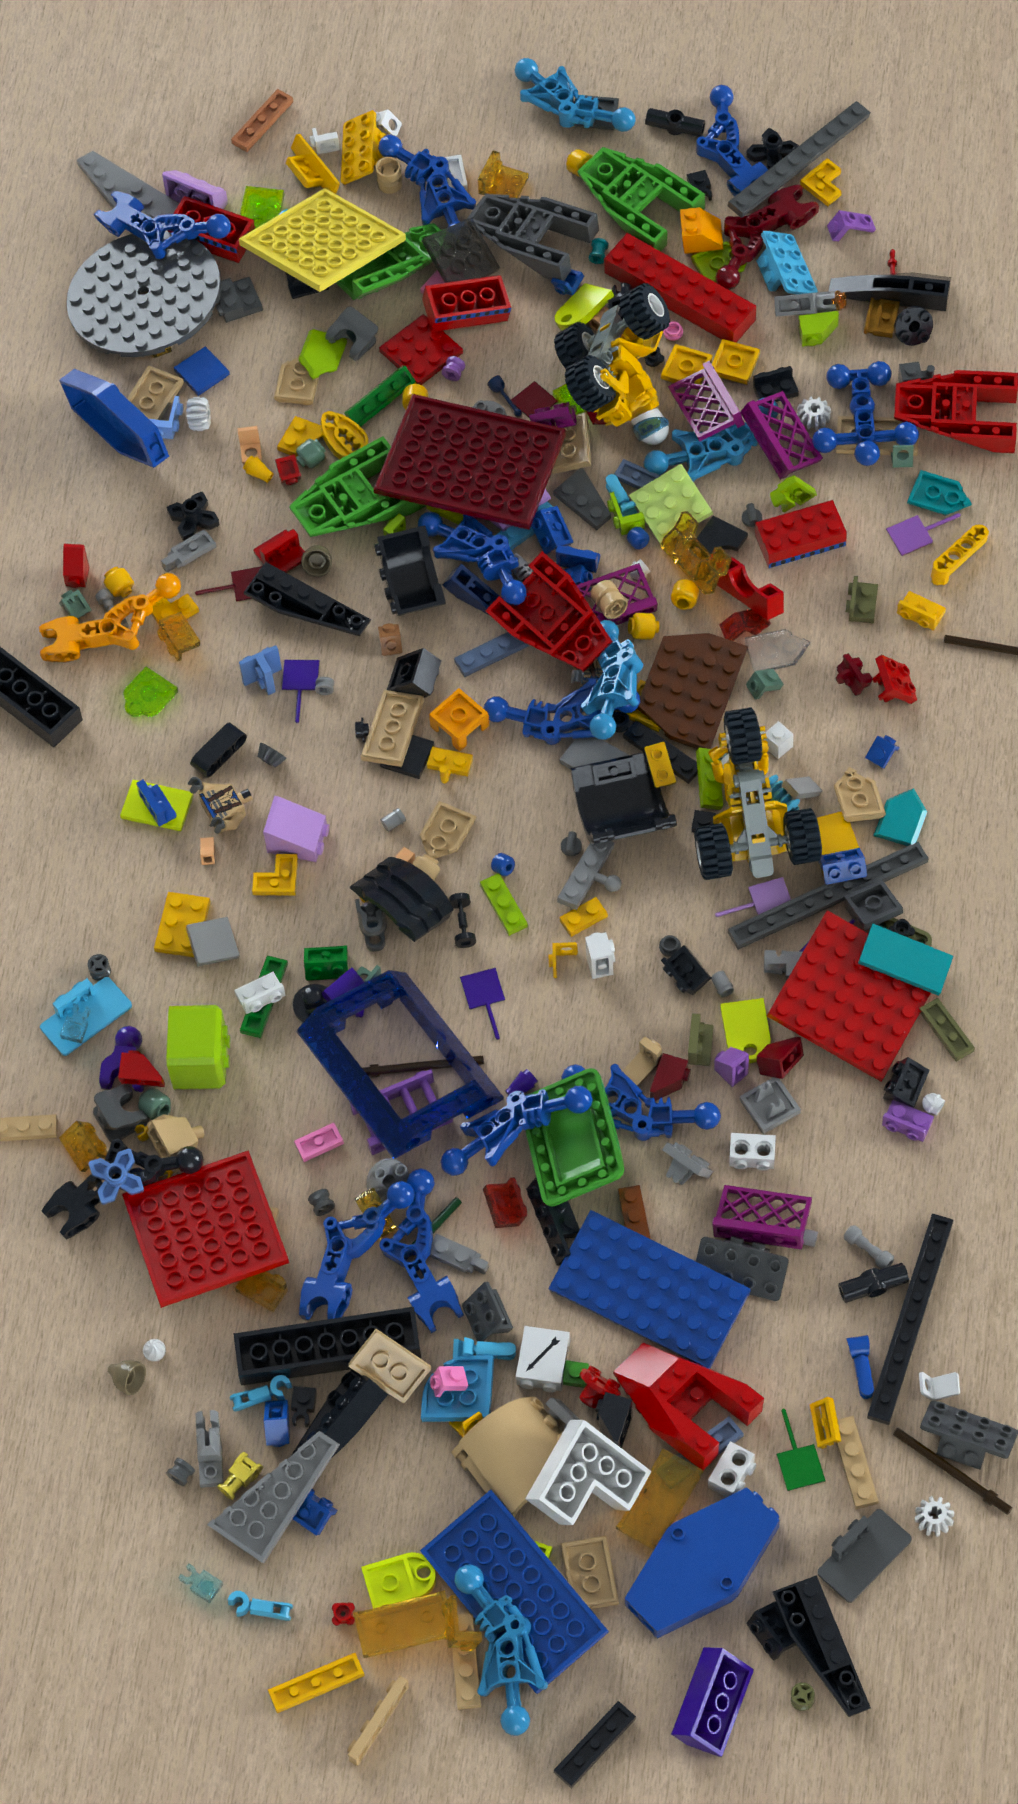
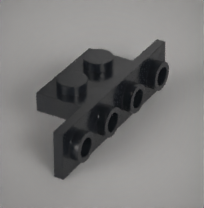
M536 1177L526 1188L527 1194L543 1230V1235L549 1245L551 1255L556 1265L560 1266L564 1258L571 1254L565 1239L576 1238L580 1228L569 1201L553 1207L547 1206L543 1202Z

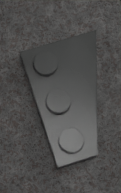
M583 468L578 469L553 491L557 499L596 531L611 519V513Z

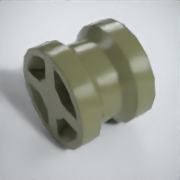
M801 1682L792 1688L791 1704L795 1709L806 1711L813 1706L815 1692L812 1686Z

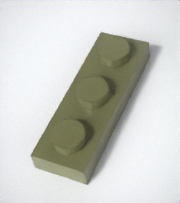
M939 998L919 1008L920 1014L956 1062L974 1052L975 1047Z

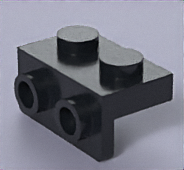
M685 945L669 959L665 957L661 959L665 965L663 970L670 977L673 976L677 980L675 985L683 993L688 992L694 995L712 979Z

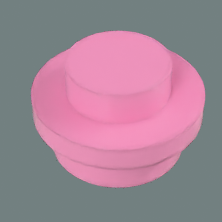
M670 322L669 327L663 330L664 337L671 341L680 339L683 335L682 326L678 322Z

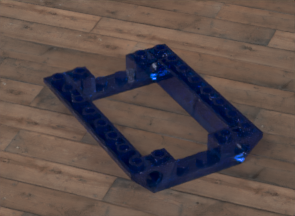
M388 970L317 1007L297 1029L298 1035L393 1159L431 1140L433 1129L463 1113L469 1119L504 1100V1096L406 972ZM400 998L403 1005L466 1084L403 1119L398 1116L336 1035V1033L345 1029L347 1018L375 1003L383 1009L393 1004V1001Z

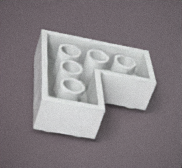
M570 1420L525 1499L559 1525H574L591 1493L615 1510L630 1511L651 1470L585 1420Z

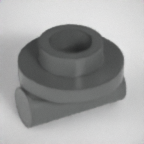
M749 503L746 505L747 510L742 514V521L746 526L755 527V522L762 521V513L755 509L753 503Z
M570 831L568 837L564 838L561 842V851L567 856H575L581 852L582 843L577 838V833Z

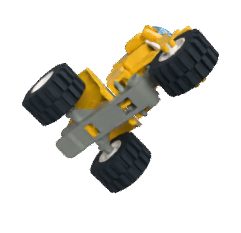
M643 283L622 295L620 307L616 305L602 315L597 334L587 327L586 324L577 322L556 334L554 346L560 362L566 369L565 382L568 391L583 410L598 412L596 418L598 420L603 418L604 422L607 423L605 426L614 424L618 427L629 420L633 425L632 430L638 441L642 440L648 445H657L662 443L669 434V421L658 408L654 409L659 406L657 392L653 388L649 376L645 370L643 371L638 359L640 357L644 358L656 351L663 330L669 327L670 315L667 305L658 291L649 284ZM620 308H621V313H622V315H623V320H622L621 317L618 315V312H619V309H620Z
M752 707L726 711L723 719L725 733H719L718 738L720 747H714L709 750L708 754L713 761L711 766L715 780L724 784L725 799L729 804V809L713 816V825L696 827L695 829L696 854L704 880L731 876L733 871L732 861L747 860L754 877L771 876L774 872L772 855L788 851L793 865L820 861L822 856L821 836L818 821L812 808L787 812V804L775 800L770 801L773 799L772 788L770 787L769 777L765 778L768 772L769 760L767 753L769 746L768 742L764 740L767 739L765 726L759 727L756 713Z

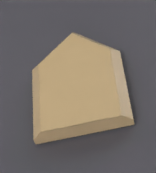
M300 354L292 361H287L281 365L274 399L278 402L311 405L314 402L319 377L312 380L307 369L298 361Z
M849 767L843 777L834 785L844 820L854 822L881 819L886 813L876 782L869 777L865 778L857 774L856 770Z
M438 801L420 833L426 854L436 859L458 852L477 816Z

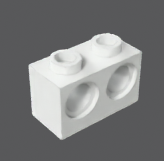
M731 1133L729 1166L736 1169L756 1168L762 1171L774 1169L776 1135ZM738 1150H744L747 1153L740 1155L736 1152ZM761 1151H766L769 1154L766 1156H761L758 1153Z
M730 1441L708 1479V1488L725 1497L744 1489L746 1483L743 1481L747 1475H752L756 1467V1463H754L755 1454ZM736 1459H741L745 1463L741 1466H737L733 1463V1461ZM726 1478H730L734 1481V1483L731 1485H725L722 1483V1481Z

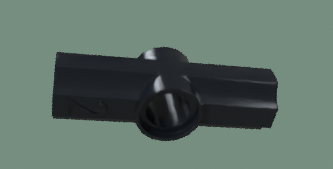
M648 108L645 125L667 129L671 135L685 133L701 137L704 133L705 120L684 116L680 110L674 109L666 112Z
M899 1263L881 1270L879 1268L866 1270L859 1277L838 1283L842 1300L847 1303L865 1296L870 1298L878 1297L884 1294L887 1289L908 1283L909 1277L905 1265Z

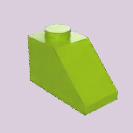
M831 311L799 315L798 329L802 347L822 344L838 327L839 312Z

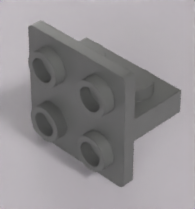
M484 1282L462 1304L464 1313L477 1341L484 1342L491 1334L509 1333L513 1329L497 1289H492L489 1282Z

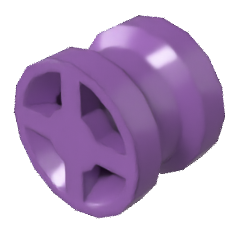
M455 356L448 357L446 366L442 369V375L448 380L458 381L461 377V372L465 369V362Z

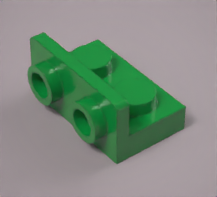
M347 945L304 948L305 979L312 981L338 979L348 971Z

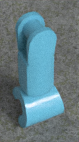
M614 474L608 475L606 477V488L609 493L614 492L622 516L639 513L635 509V502L630 501L618 477Z
M464 1337V1341L454 1339L453 1359L476 1354L493 1355L494 1359L512 1360L516 1356V1346L511 1342L477 1341V1345H475V1341L470 1338Z
M277 1375L271 1380L270 1387L264 1385L248 1391L235 1393L229 1398L234 1403L233 1411H241L253 1405L272 1400L271 1396L273 1395L278 1400H285L283 1392L278 1389L281 1386L291 1389L293 1386L289 1378L284 1375ZM248 1397L249 1401L243 1403L242 1398Z
M234 1591L228 1597V1605L234 1606L237 1602L243 1603L237 1608V1617H242L250 1611L252 1615L283 1621L291 1620L289 1612L293 1605L290 1603L255 1598L249 1601L248 1596L242 1591ZM274 1607L281 1608L280 1614L273 1613Z

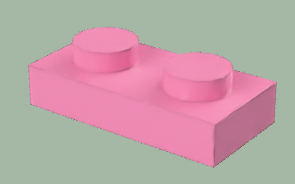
M331 1123L295 1140L294 1144L303 1162H306L343 1145L344 1142L336 1125Z

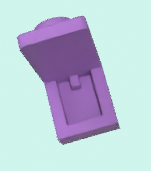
M841 210L836 213L827 225L832 240L838 242L849 229L872 233L876 230L870 215Z

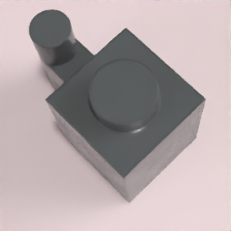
M919 362L899 364V383L919 378L921 380L933 378L935 367L929 365L927 370L921 371Z

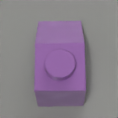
M730 1047L726 1051L723 1050L717 1054L714 1060V1070L733 1087L748 1075L749 1055L745 1051Z

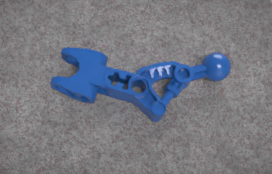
M721 84L715 86L710 92V101L717 109L715 122L709 128L706 137L702 136L697 139L696 153L700 157L717 162L726 174L731 177V179L727 180V187L735 197L768 171V169L762 162L751 166L739 152L737 121L728 112V107L732 104L734 95L731 88ZM726 132V140L720 141L714 139L718 138V136L721 133Z
M113 191L111 194L113 200L117 203L114 209L107 212L97 210L94 213L97 221L113 235L119 237L127 230L146 241L156 259L164 258L166 256L165 249L175 242L178 244L184 239H195L199 233H209L213 238L221 239L226 237L231 230L230 220L223 214L212 215L207 222H195L185 214H165L151 218L141 212L144 206L138 199L130 194ZM178 228L170 233L172 236L164 240L166 230Z
M420 1168L412 1171L407 1178V1183L413 1187L415 1193L414 1201L406 1211L407 1217L399 1224V1230L391 1239L383 1238L379 1246L385 1257L406 1269L418 1291L407 1298L411 1306L414 1307L417 1317L433 1333L437 1330L433 1322V1315L438 1308L448 1307L458 1318L464 1316L460 1307L458 1295L448 1276L436 1281L425 1262L430 1256L433 1241L432 1222L424 1210L425 1197L432 1192L435 1182L433 1175L429 1171ZM415 1228H418L417 1239L414 1244L407 1245L399 1242L405 1235L408 1236ZM412 1255L416 1256V1259L414 1261H407L408 1257ZM419 1269L424 1276L423 1279H420L416 1272Z
M396 1181L388 1188L387 1199L377 1208H367L363 1214L352 1216L350 1220L338 1222L334 1217H327L324 1220L323 1225L327 1238V1247L318 1277H307L301 1290L299 1315L303 1320H309L315 1310L321 1305H328L327 1319L343 1316L352 1296V1285L344 1282L352 1259L359 1258L379 1239L386 1224L385 1218L396 1208L405 1209L413 1203L415 1193L410 1184L404 1181ZM353 1227L355 1230L366 1228L354 1239L346 1237L343 1229Z

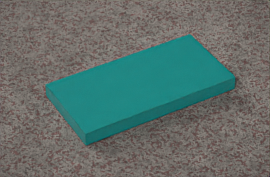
M872 924L858 964L939 996L954 956Z

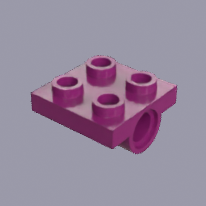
M569 402L553 405V410H550V406L535 409V414L529 415L530 421L555 426L556 423V426L559 428L577 425L576 405L570 406Z

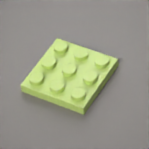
M679 464L629 495L631 501L635 502V507L639 513L643 512L646 524L661 546L713 515L711 508L682 464Z

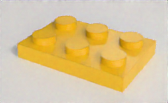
M168 892L154 951L194 957L186 926L206 921L211 902L210 898Z

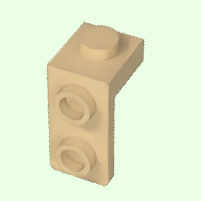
M644 1037L639 1042L640 1052L623 1070L637 1086L657 1067L662 1057L660 1044L647 1037Z

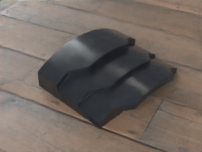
M388 857L380 862L375 869L350 886V889L364 901L368 900L381 909L396 926H399L398 929L414 942L448 920L454 910L443 890L431 877L415 865L395 857Z

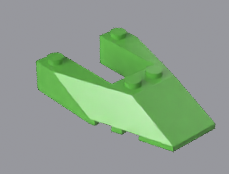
M602 147L578 170V175L615 222L626 233L631 234L659 251H662L667 246V230L640 213L657 197L679 212L680 209L700 207L703 210L705 209V193L657 163L655 165L649 164L644 159L638 157L636 159L629 158L624 153Z
M384 436L332 463L329 469L315 480L313 486L308 491L305 490L289 506L310 537L390 520L398 514L409 516L426 507V505L388 496L380 497L374 493V488L367 479L381 472L391 448Z

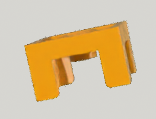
M460 688L429 714L430 727L436 732H439L440 727L452 737V745L459 752L467 746L466 737L479 725L481 731L490 726L488 712Z

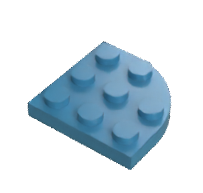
M493 1355L461 1356L444 1363V1366L464 1367L469 1385L466 1391H444L441 1397H435L434 1391L430 1386L431 1376L427 1380L422 1396V1422L465 1421L477 1412H481L483 1418L491 1413L494 1371Z

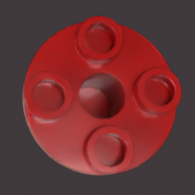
M589 1366L588 1369L583 1368L579 1373L582 1380L587 1383L579 1396L582 1403L586 1406L596 1409L599 1399L604 1398L605 1392L618 1396L621 1395L619 1391L621 1385L611 1378L607 1380L601 1376V1371L597 1368Z

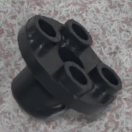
M919 306L904 309L897 316L894 323L896 337L903 344L909 346L927 342L933 330L931 314Z
M306 985L293 998V1010L296 1017L308 1026L314 1027L328 1021L336 1012L322 995V992L327 988L324 985Z

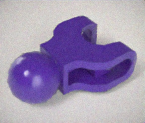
M124 1026L118 1030L115 1036L116 1045L114 1052L101 1063L99 1076L101 1089L112 1088L115 1078L119 1075L121 1053H128L129 1050L138 1051L140 1048L142 1034L135 1027ZM132 1085L135 1092L144 1091L145 1086Z

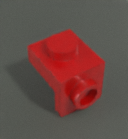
M295 454L275 459L281 484L293 485L298 483V479H301V473L299 472Z

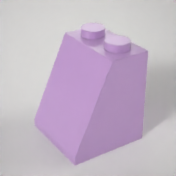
M274 796L263 831L267 853L297 854L298 859L317 862L318 855L323 853L324 836L327 837L330 826L327 824L326 816L279 796Z

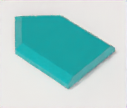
M920 470L907 500V504L943 515H948L972 505L959 481Z
M913 788L886 800L884 806L886 815L879 819L874 832L875 837L904 846L917 842L927 816V810Z

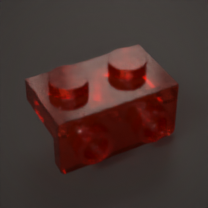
M510 1177L506 1183L485 1185L483 1192L495 1228L520 1226L527 1217V1208L523 1203L521 1189L517 1185L515 1177Z

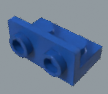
M558 506L541 509L536 512L531 526L545 554H549L554 549H557V545L569 546L574 543Z
M557 545L556 564L567 568L582 564L588 571L597 572L601 558L599 553Z
M144 779L136 783L140 798L159 827L177 817L176 812L157 784L154 786L150 784L148 786Z
M860 848L825 854L818 861L823 871L826 885L867 876L865 857Z
M311 1489L293 1517V1520L317 1536L321 1534L331 1515H336L338 1510L332 1507L333 1503L324 1497L319 1498L314 1494L315 1491Z

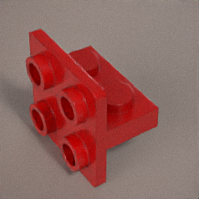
M294 529L290 531L283 530L253 549L254 554L263 565L267 562L285 573L301 564V558L305 552L300 546L298 533Z

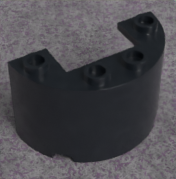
M425 525L377 537L378 544H374L376 555L380 556L381 559L380 577L382 581H386L387 588H384L386 599L391 600L390 608L393 615L401 616L446 604L442 586L438 582L432 560L430 541Z

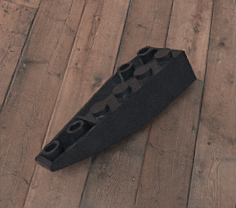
M267 562L264 563L244 591V595L279 614L356 636H361L371 622L370 618Z
M351 1369L350 1372H347L342 1377L339 1386L329 1393L327 1401L323 1404L291 1455L318 1431L340 1444L334 1455L337 1454L360 1431L388 1394L365 1375L362 1376Z
M817 1575L773 1591L772 1593L790 1637L846 1715L851 1717L871 1709Z

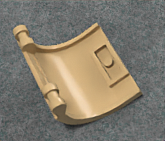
M524 1397L513 1400L484 1417L466 1433L451 1453L456 1459L461 1461L464 1471L469 1470L486 1493L492 1490L511 1514L516 1517L518 1511L527 1502L525 1498L561 1437L562 1432L558 1428L556 1420L548 1415L543 1403L538 1398Z

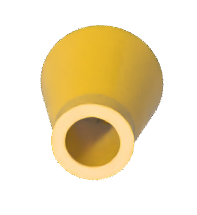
M250 456L244 463L243 469L246 471V474L261 479L266 483L274 475L258 457Z

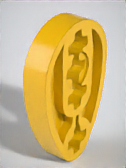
M332 411L322 414L320 424L324 441L338 459L353 453L352 446L355 449H360L368 444L366 432L350 418ZM326 419L329 421L333 420V424L331 422L326 423ZM339 433L342 435L346 434V440L348 442L353 441L352 446L350 444L346 445L345 438L343 436L339 437Z

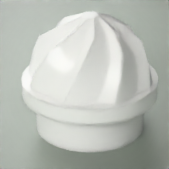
M641 559L637 562L634 561L632 565L640 563L645 578H647V574L651 571ZM637 570L630 572L631 578L639 579Z
M935 1093L927 1094L922 1101L923 1108L927 1113H932L936 1116L945 1103L941 1095Z
M158 1339L147 1341L143 1347V1354L150 1361L161 1360L166 1352L164 1343Z

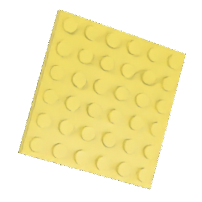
M324 188L239 238V245L321 292L404 242L406 234Z

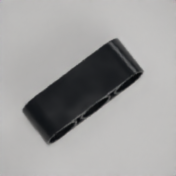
M232 723L225 724L192 757L190 765L205 777H211L242 747L247 739V735Z

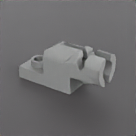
M765 950L764 973L779 975L786 973L787 981L803 952L782 950L780 957H778L775 950Z
M210 1410L212 1428H209V1432L206 1431L203 1411L196 1413L197 1458L201 1488L215 1487L219 1483L223 1484L219 1413L215 1410Z

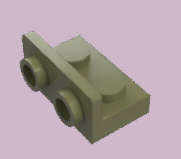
M854 576L853 583H849L848 595H851V600L846 602V612L849 613V621L874 623L878 584L858 582V576Z
M692 1013L688 1064L709 1066L714 1026L701 1022V1014Z

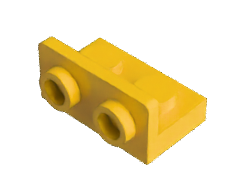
M911 591L907 593L903 600L898 602L897 614L901 617L910 619L920 626L933 631L946 611L945 607Z
M665 742L646 746L644 750L655 787H666L676 783Z

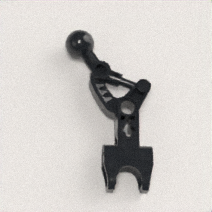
M113 1140L105 1161L110 1164L114 1163L117 1153L129 1148L122 1140ZM193 1146L183 1147L176 1156L160 1158L158 1155L149 1156L141 1151L137 1153L131 1150L135 1164L145 1169L130 1174L139 1176L143 1186L155 1183L168 1170L179 1169L187 1174L198 1172L203 1166L204 1158L202 1152ZM117 1173L112 1179H118L120 1175ZM92 1174L78 1187L73 1181L63 1184L54 1192L42 1209L43 1214L47 1218L53 1217L62 1211L69 1212V1219L60 1231L66 1240L87 1229L100 1215L95 1206L101 1202L97 1191L103 1182L101 1181L102 1179L96 1178Z

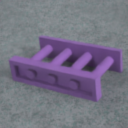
M431 1069L420 1071L411 1078L370 1095L359 1096L353 1102H350L352 1114L361 1113L371 1134V1137L367 1139L371 1155L380 1153L453 1122L449 1105L440 1107L430 1086L434 1082ZM419 1088H422L432 1109L431 1113L424 1116L419 1114L409 1093ZM399 1096L402 1097L412 1118L411 1121L405 1124L399 1123L389 1102ZM380 1104L392 1127L383 1133L379 1132L369 1111L370 1108Z

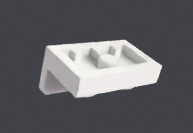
M274 972L234 990L246 1014L257 1012L263 1006L271 1002H278L282 997L286 996L284 986L279 982Z

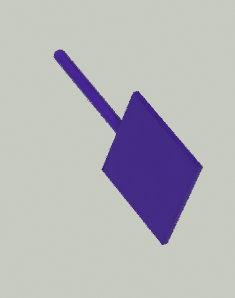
M284 660L282 690H298L296 723H299L302 690H315L316 679L319 675V660Z
M496 968L460 977L469 1009L486 1005L495 1038L499 1040L500 1036L490 1004L504 1001L505 997Z

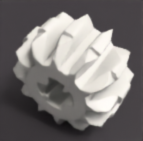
M811 396L809 401L803 399L802 404H799L797 407V416L803 426H807L808 431L811 427L815 428L816 431L819 426L824 428L826 423L830 421L831 408L827 406V401H821L820 397L813 399Z
M205 397L188 399L186 417L189 428L193 431L209 429L211 411L208 400Z
M931 1496L929 1497V1503L922 1500L920 1502L921 1507H916L915 1509L917 1516H915L914 1520L916 1523H920L918 1526L920 1531L927 1529V1536L931 1534V1531H934L938 1537L940 1536V1530L947 1533L949 1530L948 1526H953L954 1520L952 1517H954V1511L949 1510V1502L942 1504V1497H939L936 1502ZM931 1514H936V1517H938V1519H933V1516H931Z

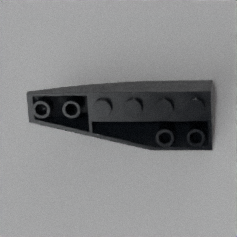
M914 272L831 278L829 291H838L839 297L837 298L870 302L872 297L874 300L900 302L899 306H919L924 309L946 311L952 277Z

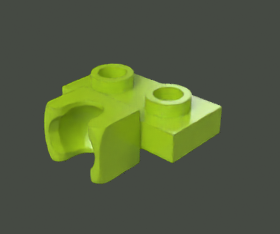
M795 475L786 478L777 485V489L770 493L774 507L781 505L782 512H786L796 506L795 502L801 506L817 496L813 487Z

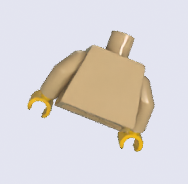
M165 1114L147 1123V1126L140 1124L135 1128L137 1134L143 1132L137 1136L139 1141L143 1142L150 1138L160 1158L176 1156L179 1150L186 1146L197 1147L198 1139L204 1138V1130L201 1125L191 1127L187 1118H177ZM168 1170L165 1174H168L167 1178L172 1177L173 1173L176 1174L180 1170Z

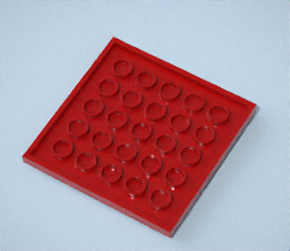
M827 910L768 1012L767 1017L882 1082L921 1012L919 1008L925 1005L931 993L858 964L868 933Z
M249 1150L204 1165L198 1172L193 1174L181 1173L143 1186L144 1191L131 1195L126 1192L122 1194L161 1308L289 1264L287 1253Z

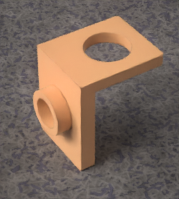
M258 427L238 428L242 463H245L249 458L245 455L249 449L256 450L257 454L254 457H258L262 461Z

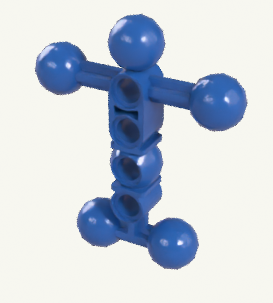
M876 361L868 366V369L849 370L843 364H836L828 369L826 379L831 387L842 389L852 381V399L849 408L852 415H854L855 432L836 434L830 428H820L814 433L812 443L817 451L828 453L834 450L836 445L856 444L854 455L857 462L864 466L874 465L880 457V450L876 442L896 441L898 445H914L917 442L919 431L916 425L910 422L900 423L895 427V430L875 431L873 418L875 403L871 397L870 383L880 387L890 381L892 371L888 364Z

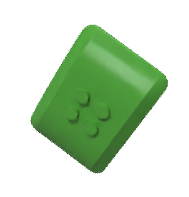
M593 1068L583 1070L541 1088L545 1089L549 1095V1100L565 1097L567 1091L574 1086H583L592 1095L593 1101L589 1110L582 1114L573 1113L568 1108L551 1112L549 1125L544 1126L542 1124L539 1128L535 1126L533 1129L525 1130L541 1198L547 1206H557L618 1180L624 1173L621 1149L605 1088L599 1072ZM539 1089V1090H537V1091H534V1092H532V1093H530V1094H538V1092H539L541 1089Z

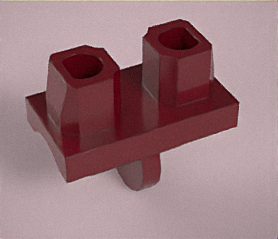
M848 653L843 655V661L837 666L839 674L835 679L838 684L845 683L846 686H849L854 695L857 696L862 693L864 688L871 685L873 678L870 673L862 674L863 662L859 657L852 658Z

